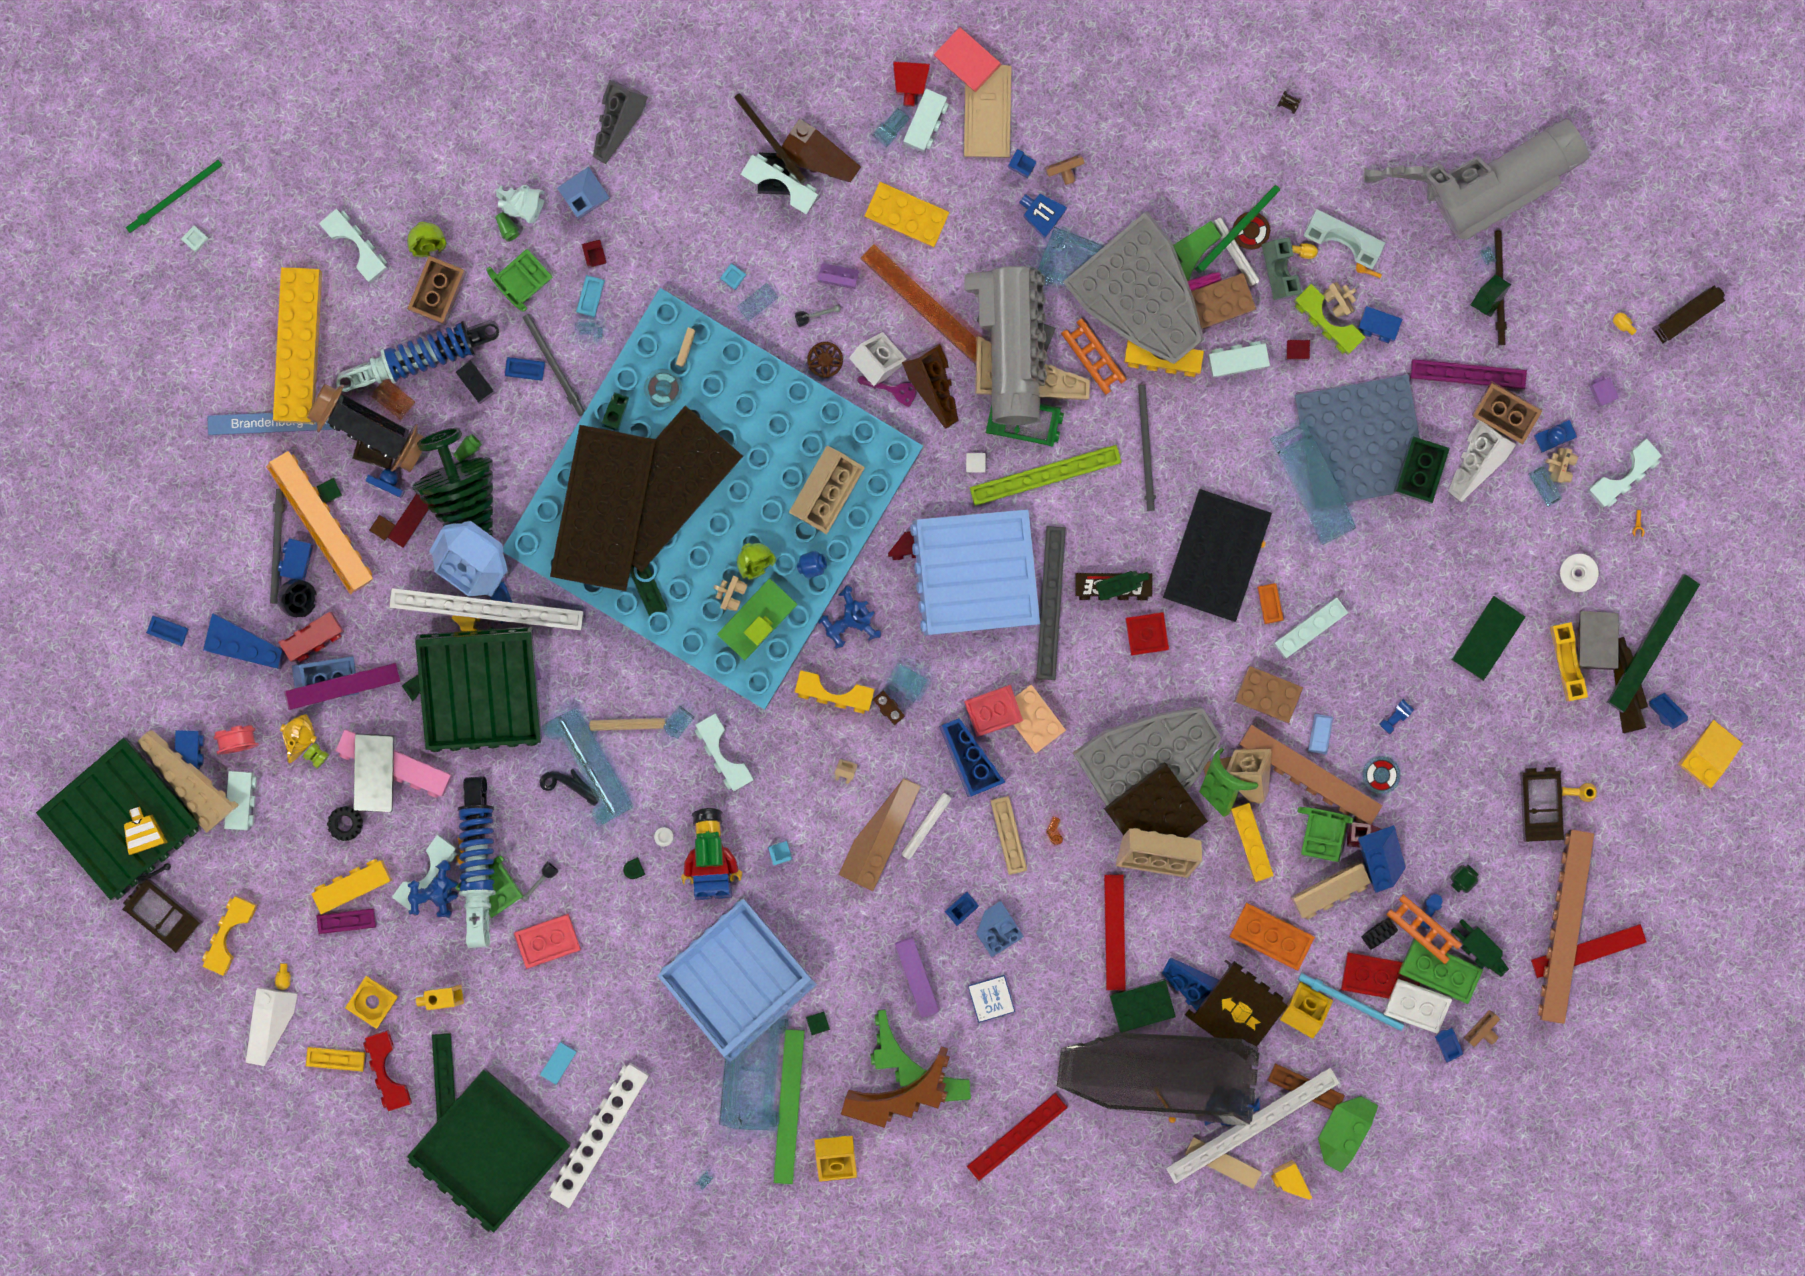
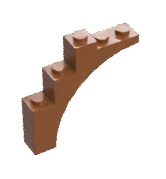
M941 1046L930 1068L919 1079L905 1087L882 1093H862L848 1090L841 1115L885 1128L887 1121L891 1122L893 1113L912 1118L914 1112L918 1113L920 1103L939 1109L940 1103H945L948 1093L944 1091L946 1083H942L945 1076L942 1069L943 1067L947 1068L950 1056H947L948 1048Z

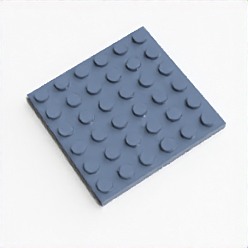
M1408 374L1295 395L1315 508L1396 494L1393 492L1410 438L1413 436L1420 438Z

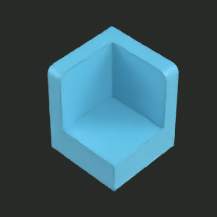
M787 841L768 847L773 865L792 860Z

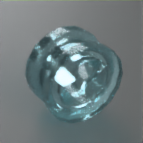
M1489 246L1486 247V250H1480L1481 257L1487 266L1490 262H1496L1494 253Z
M706 1171L695 1184L700 1185V1189L703 1190L714 1177L709 1176Z

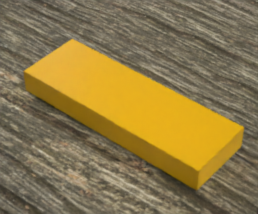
M307 1047V1067L364 1071L365 1052Z

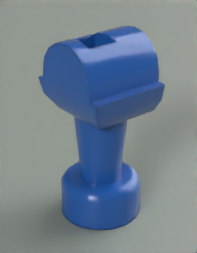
M1402 699L1396 705L1395 712L1388 721L1383 719L1379 725L1390 735L1394 731L1393 726L1398 721H1404L1408 718L1414 709Z
M1431 894L1425 899V913L1430 917L1433 916L1435 911L1442 908L1443 901L1441 896ZM1424 921L1420 924V926L1430 929V926Z

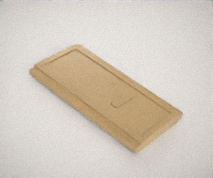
M1001 65L976 92L965 84L964 157L1010 158L1011 66Z

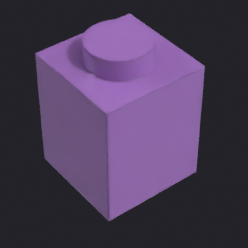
M1602 376L1593 380L1594 384L1590 386V389L1598 407L1619 399L1610 377L1605 379Z

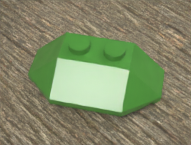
M1362 1096L1336 1104L1318 1137L1324 1164L1341 1173L1355 1157L1372 1126L1378 1108L1377 1104Z

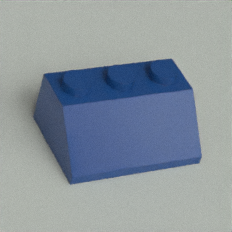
M1393 825L1358 838L1367 875L1375 893L1394 887L1406 868L1396 829Z

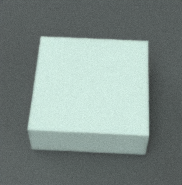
M193 225L181 240L193 251L197 252L209 238Z

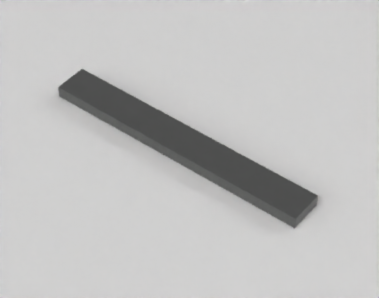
M1046 526L1036 679L1056 680L1066 527Z

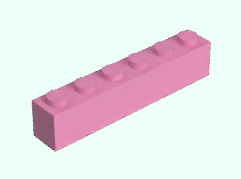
M344 730L336 749L340 753L339 757L350 760V758L355 759L356 733ZM394 750L395 781L403 783V780L410 783L409 787L419 791L421 788L428 790L427 794L435 798L444 796L452 777L451 774Z

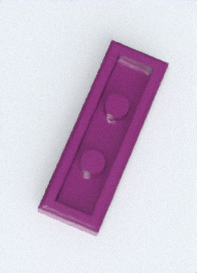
M374 908L316 915L318 934L376 928Z

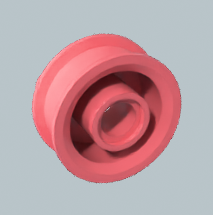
M252 725L244 727L235 726L231 728V731L226 732V730L215 732L213 738L218 743L219 751H217V754H230L259 746L258 743H255L253 735L255 728Z

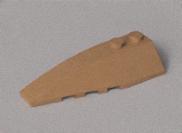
M905 778L902 779L855 838L838 875L874 891L919 792L920 785Z

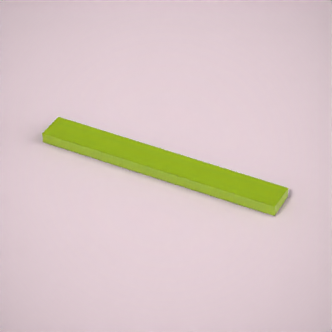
M1113 445L969 488L974 505L977 506L1121 464L1122 461L1117 445Z

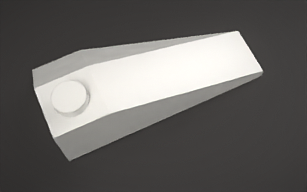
M1480 420L1468 437L1469 447L1467 452L1462 453L1463 463L1461 468L1456 470L1448 491L1461 502L1508 458L1516 446L1506 435Z
M264 987L257 988L246 1063L266 1065L295 1012L297 993Z

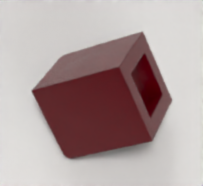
M601 240L582 244L588 268L607 263Z
M1287 340L1285 360L1308 361L1310 359V340Z

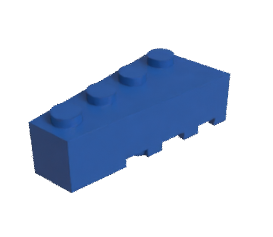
M212 613L203 651L281 669L285 655L282 648Z
M960 718L939 726L967 797H972L1006 783Z

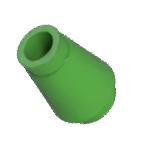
M499 213L495 217L501 236L507 242L516 239L520 235L518 232L519 228L506 213Z
M470 434L464 438L453 455L458 461L462 462L480 450L479 447L482 444L473 434Z

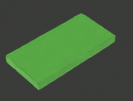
M769 578L717 635L746 661L759 646L743 632L758 616L761 618L766 616L773 623L771 627L775 630L798 604Z
M1413 938L1398 973L1469 1004L1484 969L1449 953L1445 955L1450 959L1444 964Z

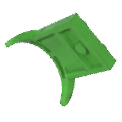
M528 249L522 252L498 274L490 266L486 269L489 277L503 295L522 312L528 309L524 303L553 278Z
M1220 748L1212 758L1199 792L1225 817L1230 814L1239 790H1254L1259 785L1237 779L1227 772L1220 761V755L1224 751L1223 748Z
M1298 807V813L1309 815L1301 855L1340 862L1347 823L1353 824V818L1340 813Z
M501 855L494 858V864H488V869H494V874L489 875V879L495 881L492 885L495 889V895L489 896V903H491L489 915L491 918L524 896L503 866L502 862L505 859ZM461 882L456 886L458 891H460Z

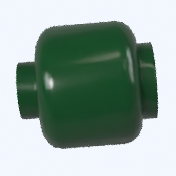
M1460 865L1450 876L1453 882L1451 886L1458 893L1460 891L1469 893L1478 884L1479 880L1477 877L1479 874L1469 865Z

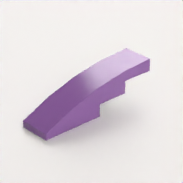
M910 937L896 942L895 946L921 1018L939 1012L914 938Z

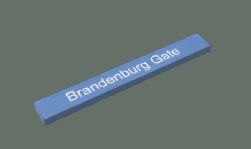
M273 413L207 416L208 435L317 431L316 422L314 424L279 423L273 421ZM327 419L321 430H334L327 423Z

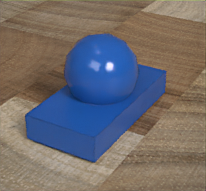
M1570 420L1540 432L1534 435L1542 453L1577 438V435Z
M390 468L384 469L380 473V480L367 475L365 480L367 483L397 497H403L405 491L394 487L398 482V474L395 470L392 472Z
M1665 692L1649 701V706L1659 715L1661 723L1665 726H1670L1674 729L1688 721V716Z
M1452 1028L1441 1030L1435 1036L1446 1063L1464 1054Z

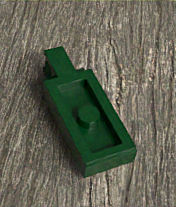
M1136 570L1096 582L1095 585L1100 600L1104 601L1137 590L1142 587L1141 582L1150 578L1148 572L1138 575Z

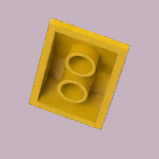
M1712 720L1677 765L1704 787L1711 789L1723 775L1743 743L1715 720Z

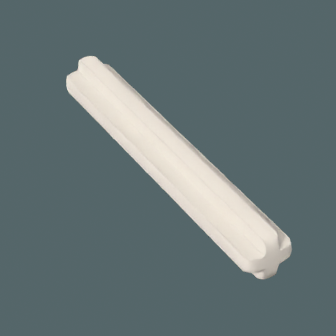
M1218 218L1212 222L1221 235V240H1223L1230 233L1222 218ZM1234 239L1226 248L1240 271L1244 274L1249 286H1253L1259 282V278Z
M943 793L903 850V857L911 859L950 802L951 797Z

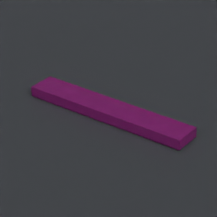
M1412 359L1410 379L1488 386L1493 381L1504 388L1525 389L1527 370Z
M393 663L284 691L288 710L401 681L397 665Z

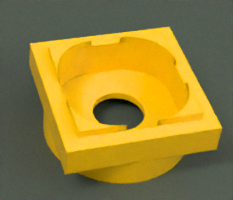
M366 975L345 1009L378 1029L399 996ZM375 995L379 999V1005L376 1008H369L366 1005L368 996Z

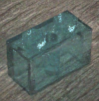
M897 663L886 683L889 684V689L896 693L899 690L906 694L905 698L914 703L916 700L920 702L931 681Z

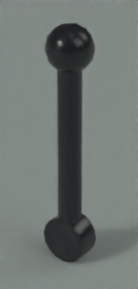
M165 863L160 869L144 877H138V883L143 884L145 880L164 870H170L171 865Z

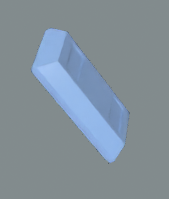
M1314 714L1308 752L1327 755L1333 717Z

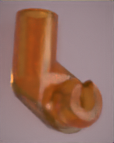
M1052 816L1046 834L1052 844L1060 845L1063 842V837L1057 828L1061 819Z

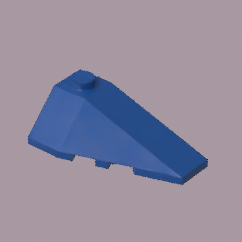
M1173 958L1168 960L1162 972L1175 990L1180 991L1187 999L1185 1002L1189 1006L1192 1005L1196 1011L1219 981V979Z

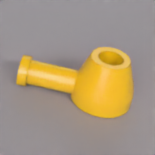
M1584 783L1579 788L1562 787V796H1579L1584 802L1595 800L1598 793L1597 788L1591 783ZM1588 789L1592 790L1591 796H1587L1586 791Z

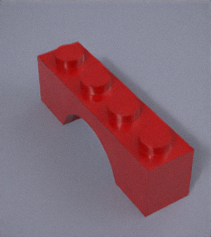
M387 1030L366 1037V1042H363L366 1053H370L372 1059L369 1061L372 1072L375 1071L377 1075L375 1083L377 1089L382 1091L383 1097H381L383 1107L387 1108L389 1112L412 1104L407 1085L394 1082L386 1073V1058L395 1048L390 1031Z

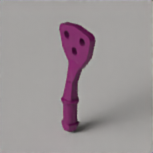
M865 376L857 378L858 383L861 385L870 386L874 389H884L892 393L898 402L907 407L911 406L916 396V389L912 383H902L896 386L879 383L873 386Z

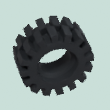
M349 806L336 808L328 817V831L337 840H352L361 833L363 819L361 814L354 810V808ZM343 816H347L352 820V827L348 831H342L338 827V820Z
M1388 917L1364 933L1361 938L1368 948L1372 950L1393 936L1398 929Z

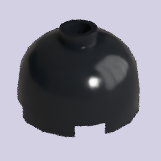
M300 579L289 580L278 591V605L288 616L303 618L309 615L315 608L316 604H314L317 593L314 586L307 581Z

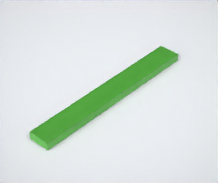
M785 1029L774 1183L793 1184L805 1030Z

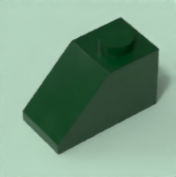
M1495 274L1479 290L1470 305L1483 314L1492 317L1512 284Z

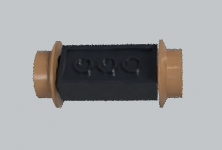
M324 384L307 415V418L317 423V432L321 431L328 419L327 423L330 424L332 429L336 431L342 430L347 433L349 438L353 440L359 439L364 442L366 447L373 450L376 448L381 451L383 456L389 459L394 458L395 460L391 467L392 472L399 467L411 472L422 453L418 448L417 442L424 438V436L418 433V424H415L409 432L405 427L341 394L344 388L343 384L336 389Z

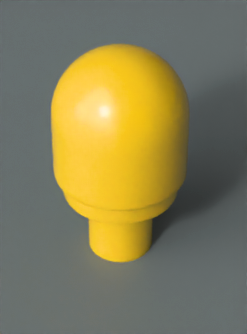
M1301 243L1300 246L1292 245L1293 253H1297L1301 258L1313 259L1318 254V249L1313 244Z
M1622 312L1616 313L1613 317V324L1620 331H1627L1631 335L1635 334L1637 329L1632 326L1633 322Z
M280 963V971H277L275 974V986L279 990H286L290 986L291 975L290 972H287V963Z

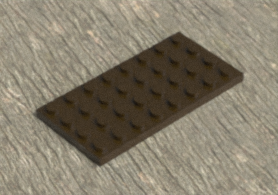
M686 405L656 438L632 565L640 572L644 571L744 457Z
M579 425L550 577L627 591L656 439Z

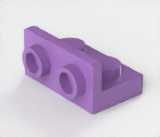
M822 263L818 282L856 289L859 271Z

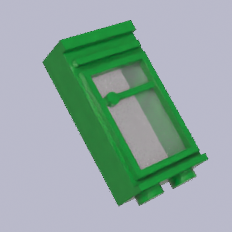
M991 403L986 433L1053 447L1054 442L1058 443L1060 432L1057 431V426L1062 424L1064 413L1061 412V407L1040 403V420L1038 422L1025 425H1003L992 421Z

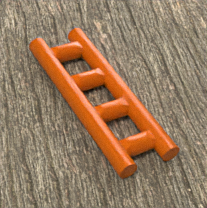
M1081 318L1076 322L1079 328L1072 333H1069L1066 329L1061 335L1103 393L1107 395L1111 392L1109 385L1116 380L1122 384L1127 379L1084 319ZM1084 333L1091 343L1081 349L1075 339ZM1096 349L1102 358L1092 364L1086 355ZM1107 364L1113 374L1103 380L1097 370Z
M1402 894L1398 900L1403 904L1396 912L1390 909L1386 915L1441 962L1446 964L1450 958L1445 954L1452 946L1459 949L1462 943ZM1408 909L1417 915L1411 924H1408L1401 918ZM1423 921L1432 928L1425 937L1416 930ZM1437 934L1446 940L1440 950L1431 943Z

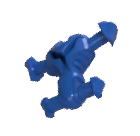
M848 585L838 594L839 596H844L846 601L843 619L836 620L832 625L828 615H822L818 621V624L822 623L825 627L827 637H830L835 642L836 646L834 648L836 649L844 646L846 641H842L838 634L844 633L848 627L856 628L861 632L864 630L870 636L869 641L881 638V630L875 631L870 626L871 617L875 612L873 610L871 612L868 611L866 608L867 601H853L850 593L853 588Z
M443 860L435 866L439 869L438 877H434L425 889H418L420 883L415 880L408 884V887H410L408 901L411 904V910L408 913L410 915H418L420 912L418 904L431 900L436 907H439V911L436 913L437 918H450L452 911L447 909L446 904L458 897V892L452 891V888L456 887L458 882L446 876V871L451 870V865L447 860Z

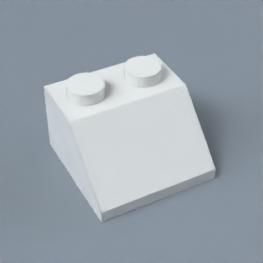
M883 332L861 343L849 357L873 386L886 380L906 360Z

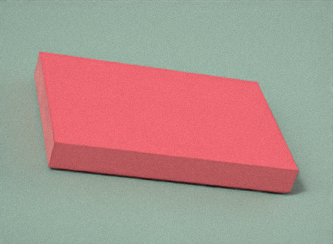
M961 27L934 54L943 65L974 92L1001 66V63Z
M1011 685L964 701L977 737L1023 721Z
M569 914L514 932L526 969L581 950Z

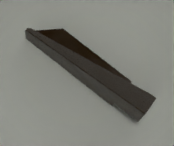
M1624 637L1618 638V670H1613L1615 686L1633 658ZM1642 684L1626 711L1623 713L1619 711L1622 733L1624 734L1647 728L1641 709L1648 707Z

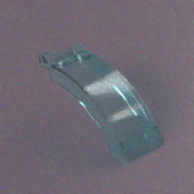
M1303 421L1299 423L1298 427L1278 437H1271L1270 441L1307 513L1321 545L1356 529L1336 481L1306 423ZM1301 433L1304 434V438L1281 448V443Z

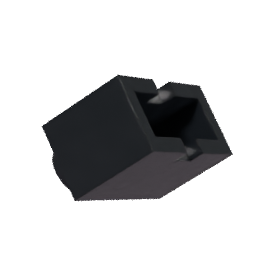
M471 360L456 371V374L479 404L496 393Z

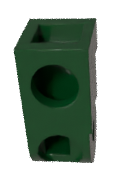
M614 392L604 415L602 427L619 432L629 397Z

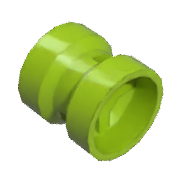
M315 743L308 748L302 757L310 760L313 766L318 769L327 760L329 754L326 751H322L320 746Z

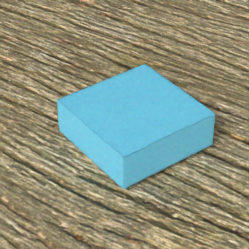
M731 263L720 279L736 290L747 274Z

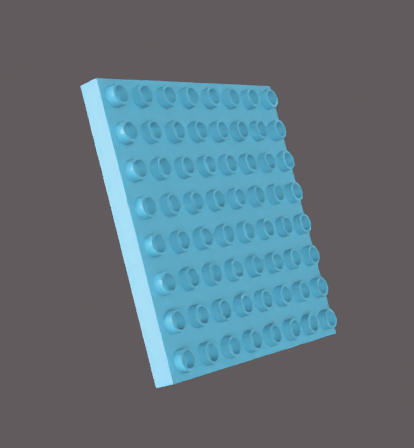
M659 288L503 546V551L533 571L765 710L923 449V445L662 288ZM687 328H692L696 333L685 366L682 368L677 366L676 362ZM659 373L671 374L679 384L677 397L667 404L655 402L648 393L649 381ZM660 381L656 385V391L659 395L666 396L671 391V385L667 381ZM614 392L629 397L619 429L621 433L656 439L686 405L744 456L648 565L652 577L649 579L640 578L637 574V568L634 567V574L638 580L642 582L655 580L668 609L664 612H655L651 616H648L631 575L629 576L626 592L550 577L579 425L610 430L602 427V421ZM826 446H829L865 468L829 532L825 534L793 516L789 511ZM748 543H762L769 547L775 555V564L773 567L769 565L765 568L766 573L751 580L748 577L743 578L737 568V557L741 548ZM817 551L824 555L827 568L822 575L808 579L798 572L797 563H799V558L802 554ZM733 576L738 577L740 581L748 585L744 595L736 591L732 595L733 599L741 602L737 611L721 609L720 607L726 594L723 593L720 600L715 598L718 590L713 589L714 585L720 587L722 580L728 582L725 588L728 590ZM770 578L798 605L744 661L717 634Z

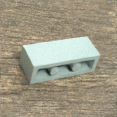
M928 89L925 90L903 144L921 152H925L926 148L930 150L934 140L931 138L933 131H938L942 122L939 121L941 113L945 115L949 106L946 103L947 97Z
M1261 341L1249 343V347L1242 348V345L1231 346V350L1223 351V348L1211 350L1212 354L1208 355L1212 378L1268 368L1270 363L1266 343L1261 344Z
M229 771L227 799L231 802L235 801L239 806L225 817L224 829L250 830V826L253 827L254 815H251V811L256 803V796H253V788L257 787V777H254L253 772Z

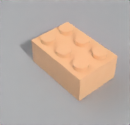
M1032 684L1015 696L1023 721L1014 724V727L1035 754L1066 731Z

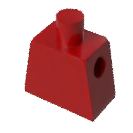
M893 62L896 95H904L903 106L915 107V96L923 97L930 64Z

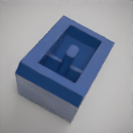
M966 892L946 908L944 912L958 926L979 905Z

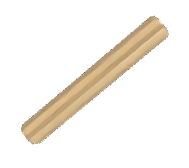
M664 718L591 720L589 722V729L591 731L665 728Z

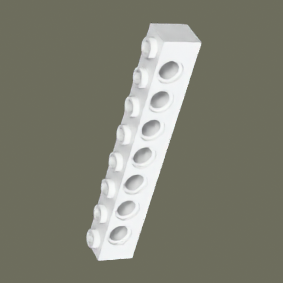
M631 1063L628 1066L624 1065L618 1074L621 1076L618 1083L613 1082L609 1089L611 1095L608 1100L604 1098L598 1107L601 1109L599 1115L594 1114L589 1122V1125H591L588 1133L586 1131L583 1132L579 1139L581 1145L578 1149L574 1147L569 1156L572 1160L568 1166L564 1164L559 1172L561 1175L558 1182L554 1181L549 1189L552 1192L549 1197L567 1208L571 1207L650 1075ZM624 1080H630L633 1083L631 1090L624 1089ZM616 1096L621 1097L623 1105L615 1106L613 1098ZM610 1113L613 1116V1121L606 1123L603 1120V1114ZM596 1129L601 1130L603 1138L595 1139L593 1131ZM585 1146H590L593 1149L591 1156H586L583 1153ZM581 1163L583 1171H574L573 1164ZM570 1179L573 1182V1188L566 1189L563 1181Z

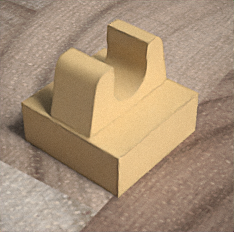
M839 759L835 770V779L838 781L840 776L847 778L846 784H849L853 780L858 764Z

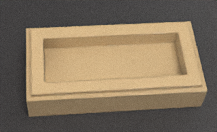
M687 328L676 365L682 368L685 366L696 333L692 328Z

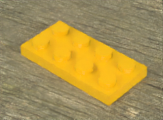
M879 182L864 217L934 248L950 212Z

